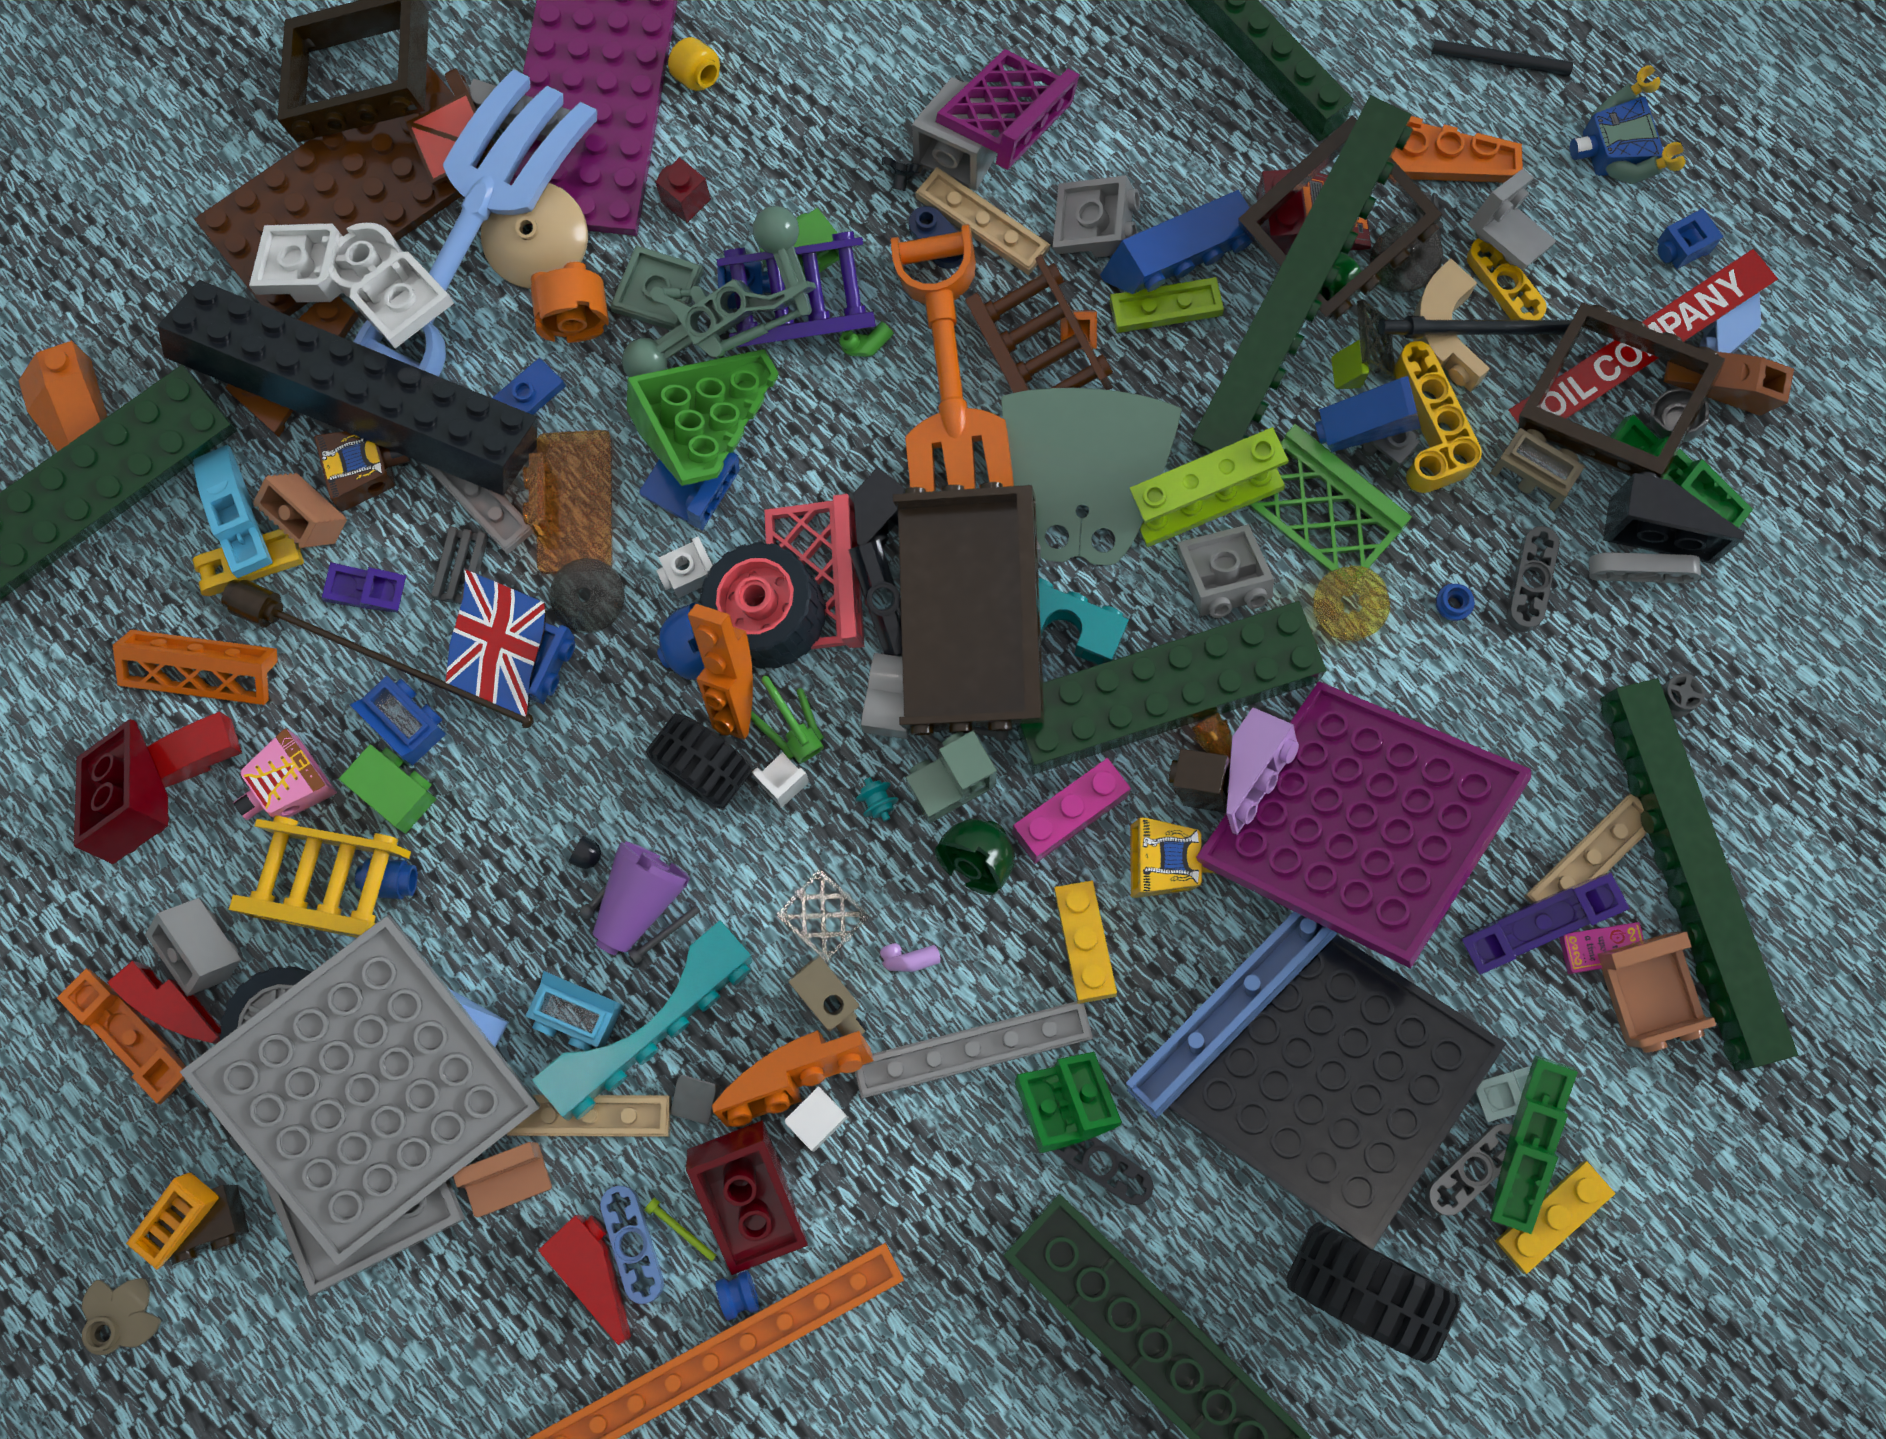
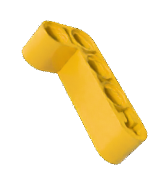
M1412 341L1402 350L1395 363L1394 373L1396 379L1405 376L1409 378L1421 426L1420 429L1430 447L1421 451L1414 459L1407 471V483L1416 492L1428 493L1467 478L1481 459L1482 450L1434 351L1425 342ZM1423 391L1432 393L1436 399L1427 398ZM1438 423H1445L1451 428V431L1441 429ZM1454 455H1461L1465 458L1467 463L1463 464L1458 462L1454 458ZM1419 467L1430 469L1434 476H1426Z

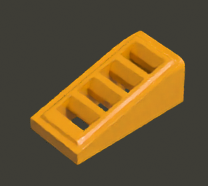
M186 1173L174 1178L126 1244L156 1270L161 1268L210 1211L219 1196L192 1173ZM172 1205L185 1215L184 1219L171 1209ZM160 1219L174 1230L173 1234L159 1223ZM149 1232L165 1244L162 1249L147 1237Z

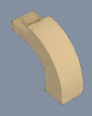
M1452 259L1448 260L1428 282L1416 306L1414 316H1424L1426 320H1452V313L1469 298L1477 282ZM1425 335L1421 339H1413L1414 341H1422L1430 345L1442 369L1445 368L1448 371L1451 380L1459 386H1464L1470 392L1482 382L1490 369L1461 342L1457 335Z

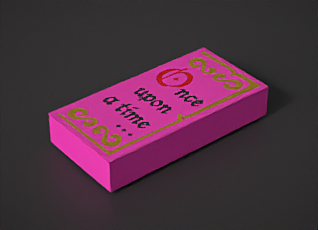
M1640 922L1568 933L1559 937L1567 973L1575 974L1602 969L1597 954L1642 941L1644 938Z

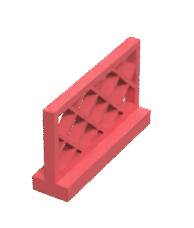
M833 495V501L765 509L766 544H776V540L779 541L781 548L790 550L799 558L803 565L807 564L818 573L815 580L819 585L826 579L834 586V594L826 602L825 616L828 615L836 621L837 636L819 637L811 649L845 645L849 648L865 647L861 587L848 549L858 546L854 503L849 495ZM829 512L830 523L821 534H818L807 525L816 514ZM790 517L798 524L783 539L775 533V519ZM805 529L816 540L804 554H801L790 544ZM830 535L831 543L826 540ZM824 544L832 551V559L821 570L809 559ZM832 570H833V579L829 576V573H830ZM834 605H835V614H833V613L830 611V610L833 608Z

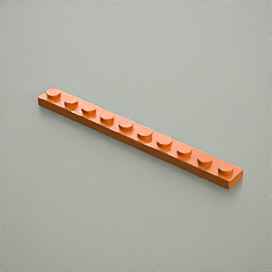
M885 1242L527 1439H617L892 1288L905 1279Z

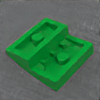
M1095 1052L1057 1059L1054 1067L1017 1074L1014 1083L1039 1153L1057 1150L1086 1141L1111 1131L1122 1123Z

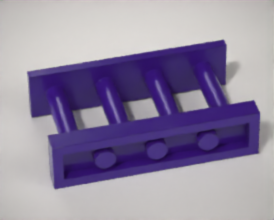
M854 231L832 234V242L794 247L796 254L802 255L806 281L814 282L816 289L808 293L809 303L812 308L811 314L808 315L809 321L794 323L793 319L737 347L876 326L874 311L866 312L865 305L861 306L852 247L863 246V238H854ZM745 248L724 250V258L716 259L718 267L730 266L731 278L741 280L746 285L747 279L744 263L766 260L771 295L785 290L774 255L771 253L746 254ZM838 249L847 308H843L844 316L830 318L829 311H825L816 252ZM734 292L736 307L738 310L741 306V298L736 292ZM788 307L783 310L774 311L775 319L788 314ZM750 315L736 325L737 332L729 333V337L757 326L758 323L753 321V315Z

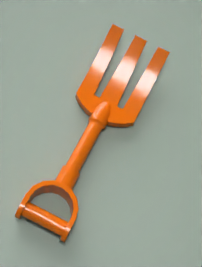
M962 225V231L905 242H900L899 237L891 238L892 259L902 288L913 300L926 305L928 327L932 329L941 403L938 405L939 413L919 423L905 437L910 487L925 488L926 492L936 491L934 449L942 448L948 485H962L964 489H976L973 442L978 441L983 442L989 482L1002 483L1003 487L1014 486L1006 420L984 410L968 408L967 402L963 398L954 326L957 324L954 300H957L968 290L975 277L976 260L970 225ZM963 255V261L959 269L950 278L936 284L918 282L911 279L905 272L904 265Z

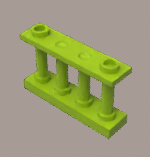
M1274 428L1266 429L1130 487V492L1143 519L1139 531L1146 547L1163 542L1283 491L1285 484L1277 468L1287 464L1289 460Z

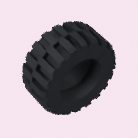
M1320 1222L1309 1228L1286 1277L1287 1288L1310 1304L1382 1344L1426 1364L1437 1359L1461 1307L1459 1295L1374 1249L1372 1251L1355 1239Z

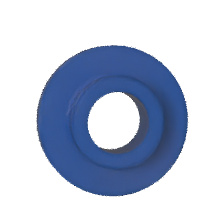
M1448 584L1437 594L1436 608L1448 620H1463L1474 609V596L1464 585ZM1456 598L1459 600L1460 608L1451 607L1448 599Z

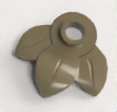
M146 1279L129 1280L118 1286L115 1290H112L102 1280H95L88 1288L82 1301V1310L87 1320L82 1331V1341L89 1352L95 1355H106L113 1353L120 1346L138 1347L147 1342L157 1332L161 1319L145 1312L150 1297V1290ZM105 1325L111 1330V1336L107 1341H104L100 1336V1331Z

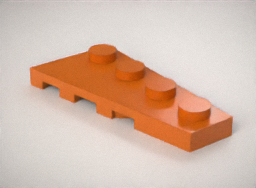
M1411 116L1408 127L1412 128L1413 132L1403 151L1396 148L1391 157L1412 180L1504 183L1523 169L1522 144L1481 133H1476L1475 136L1463 134L1457 131V127L1444 124L1440 128L1422 123L1423 119Z

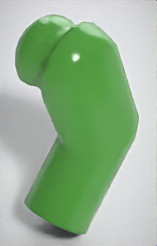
M881 321L869 335L854 334L852 330L843 332L839 338V344L843 352L850 356L871 357L894 335V332Z

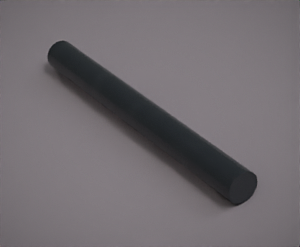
M1434 39L1431 54L1570 76L1573 69L1572 61Z

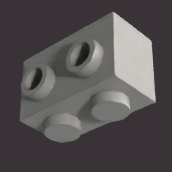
M200 898L157 913L145 933L187 997L227 981L241 961L236 946L226 938L217 925L216 917L210 910L206 909Z

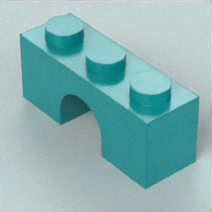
M1039 578L1041 636L1050 623L1058 620L1068 621L1077 628L1080 635L1076 644L1075 656L1097 665L1112 661L1126 631L1129 619L1123 617V613L1111 606L1098 607L1088 603V599L1077 592L1069 591L1066 594L1054 589L1053 584L1049 581Z

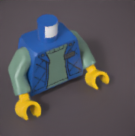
M1647 65L1641 68L1637 73V82L1634 85L1629 83L1621 88L1591 114V119L1583 131V137L1573 138L1570 142V155L1573 160L1591 158L1596 175H1609L1613 179L1629 184H1635L1660 174L1665 167L1671 171H1679L1684 167L1686 163L1684 156L1671 159L1674 155L1681 154L1684 151L1682 144L1672 142L1663 149L1646 96L1639 97V93L1642 91L1652 93L1660 86L1661 81L1659 77L1649 83L1643 82L1646 77L1654 73L1655 69L1653 66Z

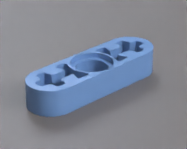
M614 1186L608 1189L602 1196L600 1202L601 1213L625 1293L631 1301L638 1304H646L656 1300L662 1293L664 1287L663 1275L637 1193L627 1186ZM619 1193L622 1198L630 1199L631 1205L625 1207L627 1220H632L636 1217L638 1225L625 1226L616 1232L614 1224L623 1223L619 1211H611L610 1204L616 1201L615 1194ZM629 1232H636L643 1239V1249L634 1257L626 1255L621 1248V1241ZM648 1256L650 1265H643L641 1267L646 1278L653 1277L655 1285L649 1288L650 1295L645 1296L643 1291H635L634 1283L639 1281L637 1268L628 1272L626 1264L640 1262Z

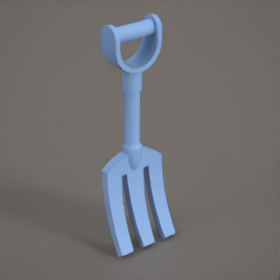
M513 69L484 100L461 132L443 163L445 173L450 182L464 197L461 204V213L429 271V274L445 291L450 285L481 224L488 220L491 213L518 215L531 212L534 209L541 194L563 160L580 138L597 121L596 109L582 102L576 105L541 143L514 183L510 185L526 153L546 124L564 104L563 93L549 86L540 91L510 123L477 169L476 166L494 134L510 111L530 89V77ZM435 318L422 328L426 337V350L421 363L381 344L380 341L384 336L368 320L360 328L354 340L357 344L438 377L446 359L445 341L438 328L433 325Z

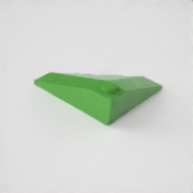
M765 349L628 377L627 412L639 435L681 486L718 478L723 470L725 458L728 453L734 452L744 435V427L749 419H754L764 402V394L769 387L774 386L779 373Z

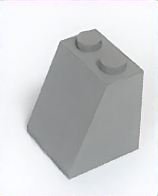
M951 77L912 124L914 163L923 165L924 168L931 171L938 167L964 186L977 191L997 153L935 122L937 112L969 83L967 81L961 82ZM970 98L971 103L985 102L984 98ZM994 98L995 102H1009L1005 98ZM1014 113L1001 114L1002 118H1014ZM967 114L953 115L959 119H969ZM977 114L978 119H993L991 114ZM983 130L996 138L1000 135L998 130Z

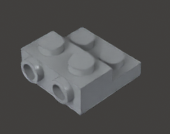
M1127 175L1058 184L1052 247L1056 254L1091 251L1095 258L1112 256L1123 239L1138 233L1135 221H1132L1133 211H1139L1140 195L1138 189L1133 188Z
M1249 524L1177 542V553L1188 576L1189 591L1200 617L1210 614L1213 618H1221L1229 614L1232 608L1247 605L1248 608L1256 609L1265 605L1268 599L1273 598L1274 578Z

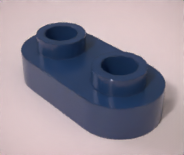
M919 207L909 217V233L914 240L958 232L942 213L934 207ZM928 219L931 220L932 223L926 225L921 223V221ZM963 255L932 261L941 268L953 269L961 265Z

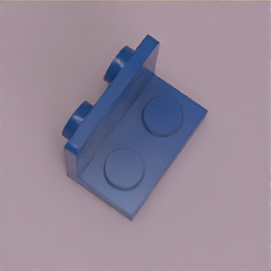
M734 452L728 453L723 462V470L718 478L684 486L680 485L659 459L639 490L640 496L703 531L740 471L738 455Z

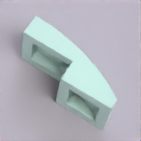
M1531 1066L1491 1077L1481 1082L1476 1092L1487 1122L1516 1114Z

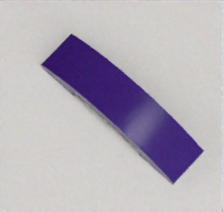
M1608 872L1514 911L1462 938V941L1479 975L1517 959L1516 956L1586 925H1595L1630 908L1612 873Z

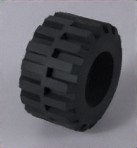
M677 713L672 715L645 751L649 760L675 783L704 803L718 809H725L752 772L747 760L721 737L696 720Z

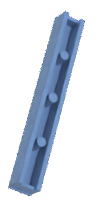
M1293 911L1126 1082L1127 1091L1157 1119L1335 937L1337 932Z

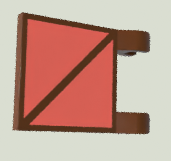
M456 68L445 73V78L455 95L454 98L421 115L419 112L403 116L428 177L434 186L449 179L445 173L443 163L461 132L477 111V107L470 94L468 82L463 75H460ZM491 141L489 142L487 148L481 156L478 164L483 162V160L493 147Z

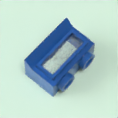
M386 676L362 699L349 705L404 760L413 766L446 735L438 726L442 718L427 704L420 708L412 700L417 693L403 679L400 678L395 683Z

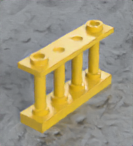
M277 815L274 816L273 821L256 819L255 827L273 833L256 891H251L250 897L233 894L228 910L254 918L358 938L376 924L374 923L376 916L372 914L389 856L409 859L411 851L397 846V838L375 833L373 839L300 827L297 826L298 821ZM289 837L306 840L289 898L285 897L283 904L275 903V896L272 895ZM322 843L339 846L323 904H318L316 910L307 909L308 902H305ZM355 850L372 852V859L357 910H352L350 917L342 916V909L338 907Z

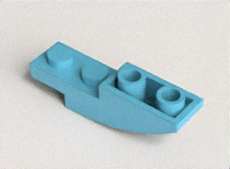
M227 444L193 459L197 487L213 536L220 541L232 574L240 578L272 564V559L252 511L254 505L231 447Z

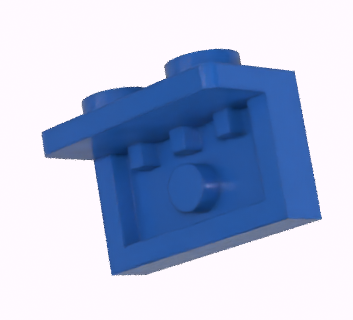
M545 623V634L529 689L530 700L544 705L547 696H552L556 691L560 679L558 675L563 662L570 660L575 650V637L568 627L560 625L558 628Z

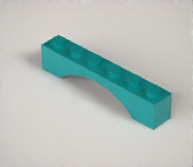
M719 920L689 946L686 965L676 989L664 1007L647 1024L630 1036L611 1045L584 1052H565L534 1077L532 1081L564 1119L569 1121L573 1116L577 1120L582 1118L596 1105L593 1100L605 1089L608 1092L615 1090L627 1079L628 1076L625 1072L636 1062L643 1065L659 1051L656 1045L669 1035L671 1038H674L686 1029L690 1024L687 1018L699 1008L704 1012L714 1005L721 997L718 992L729 982L734 986L742 981L751 971L748 967L753 962L751 954L723 922Z

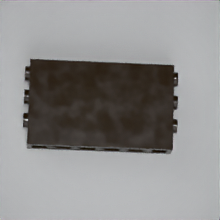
M986 482L980 484V488L964 489L962 485H946L941 487V491L926 492L925 488L910 487L904 489L903 494H893V503L898 508L904 717H899V725L905 730H910V735H933L934 728H949V733L963 732L965 734L973 731V726H988V731L1005 732L1012 730V724L1044 723L1036 496L1032 485L1003 487V484L999 482Z

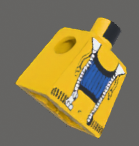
M1139 818L1130 825L1131 898L1191 891L1201 886L1202 873H1215L1203 867L1197 861L1196 856L1202 849L1201 832L1198 829L1149 818Z

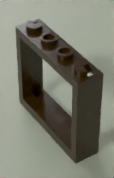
M358 0L285 19L277 120L296 142L425 111L429 11L421 0ZM400 29L398 82L306 104L309 52Z
M1354 115L1346 120L1238 218L1239 227L1278 271L1286 255L1260 226L1340 154L1357 121ZM1392 158L1390 162L1394 163L1395 166L1389 179L1417 208L1423 217L1329 301H1326L1319 294L1317 300L1323 303L1317 314L1324 322H1327L1331 317L1337 320L1343 314H1346L1353 307L1350 302L1351 299L1360 291L1367 295L1382 281L1379 275L1390 266L1395 270L1411 255L1408 249L1418 240L1422 244L1426 243L1440 229L1436 224L1440 221L1443 214Z
M1582 302L1520 413L1518 430L1520 428L1525 431L1529 429L1536 430L1545 436L1547 442L1563 449H1568L1575 454L1630 477L1634 473L1650 472L1657 474L1663 479L1718 379L1725 358L1719 356L1717 352L1708 347H1695L1687 344L1675 334L1668 332L1659 333L1647 328L1639 320L1632 318L1626 320L1613 315L1603 306H1590ZM1583 328L1703 375L1659 457L1540 408Z

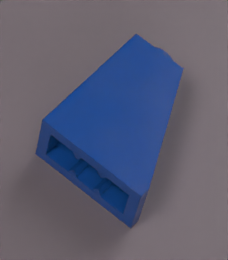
M1408 376L1319 409L1321 421L1315 422L1320 444L1327 443L1331 452L1421 428Z

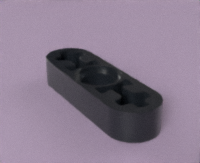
M1096 1137L1088 1139L1093 1145L1084 1152L1081 1164L1073 1160L1079 1153L1070 1147H1067L1064 1151L1060 1149L1052 1151L1054 1155L1127 1204H1143L1152 1195L1153 1181L1151 1176ZM1085 1141L1080 1142V1143H1078V1144L1083 1147L1084 1144H1085ZM1096 1151H1103L1111 1158V1169L1105 1175H1096L1089 1168V1157ZM1120 1162L1127 1166L1121 1172L1123 1175L1130 1179H1134L1137 1175L1142 1178L1140 1185L1145 1189L1142 1195L1135 1193L1132 1197H1128L1126 1195L1128 1187L1119 1180H1116L1115 1187L1107 1183L1117 1173Z

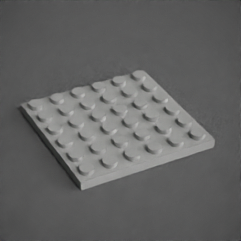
M390 915L384 917L180 1071L186 1081L337 1266L540 1108L539 1102Z

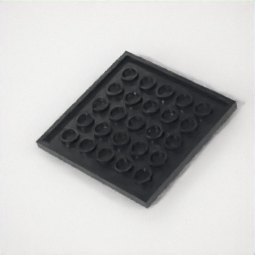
M1336 934L1181 1093L1168 1109L1372 1251L1507 1043Z

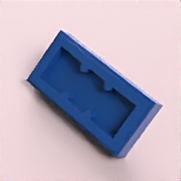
M539 357L498 392L493 399L533 415L565 388L566 385Z

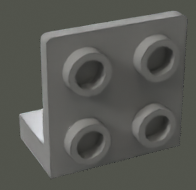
M1524 169L1492 191L1468 223V226L1476 231L1477 236L1482 241L1490 243L1503 254L1508 263L1519 267L1521 270H1525L1556 242L1551 235L1518 209L1529 195V192L1525 189L1534 178Z

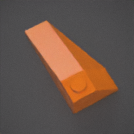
M72 340L36 352L18 380L27 412L57 452L108 417L91 358Z

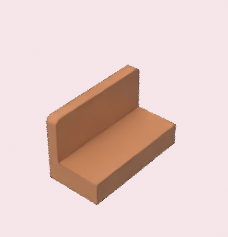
M528 1142L463 1167L453 1175L456 1187L466 1189L473 1214L477 1218L544 1193L552 1188L537 1142Z

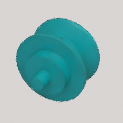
M871 777L864 780L866 786L860 790L861 794L856 797V801L866 802L868 808L863 813L864 817H882L885 822L890 819L888 813L894 809L893 805L899 799L898 797L888 796L886 791L891 786L890 782L882 783L881 780L873 782Z

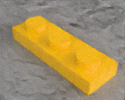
M1093 880L1055 887V898L1077 1004L1117 997Z
M1583 1161L1545 1195L1532 1234L1509 1227L1495 1242L1523 1274H1528L1616 1193L1588 1161Z

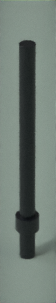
M1406 316L1404 320H1380L1378 332L1380 335H1404L1407 339H1421L1425 335H1564L1572 320H1426L1424 316Z

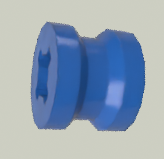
M748 1270L740 1272L736 1279L729 1281L723 1278L715 1281L719 1303L727 1321L735 1319L738 1313L746 1310L752 1313L760 1310L757 1293Z

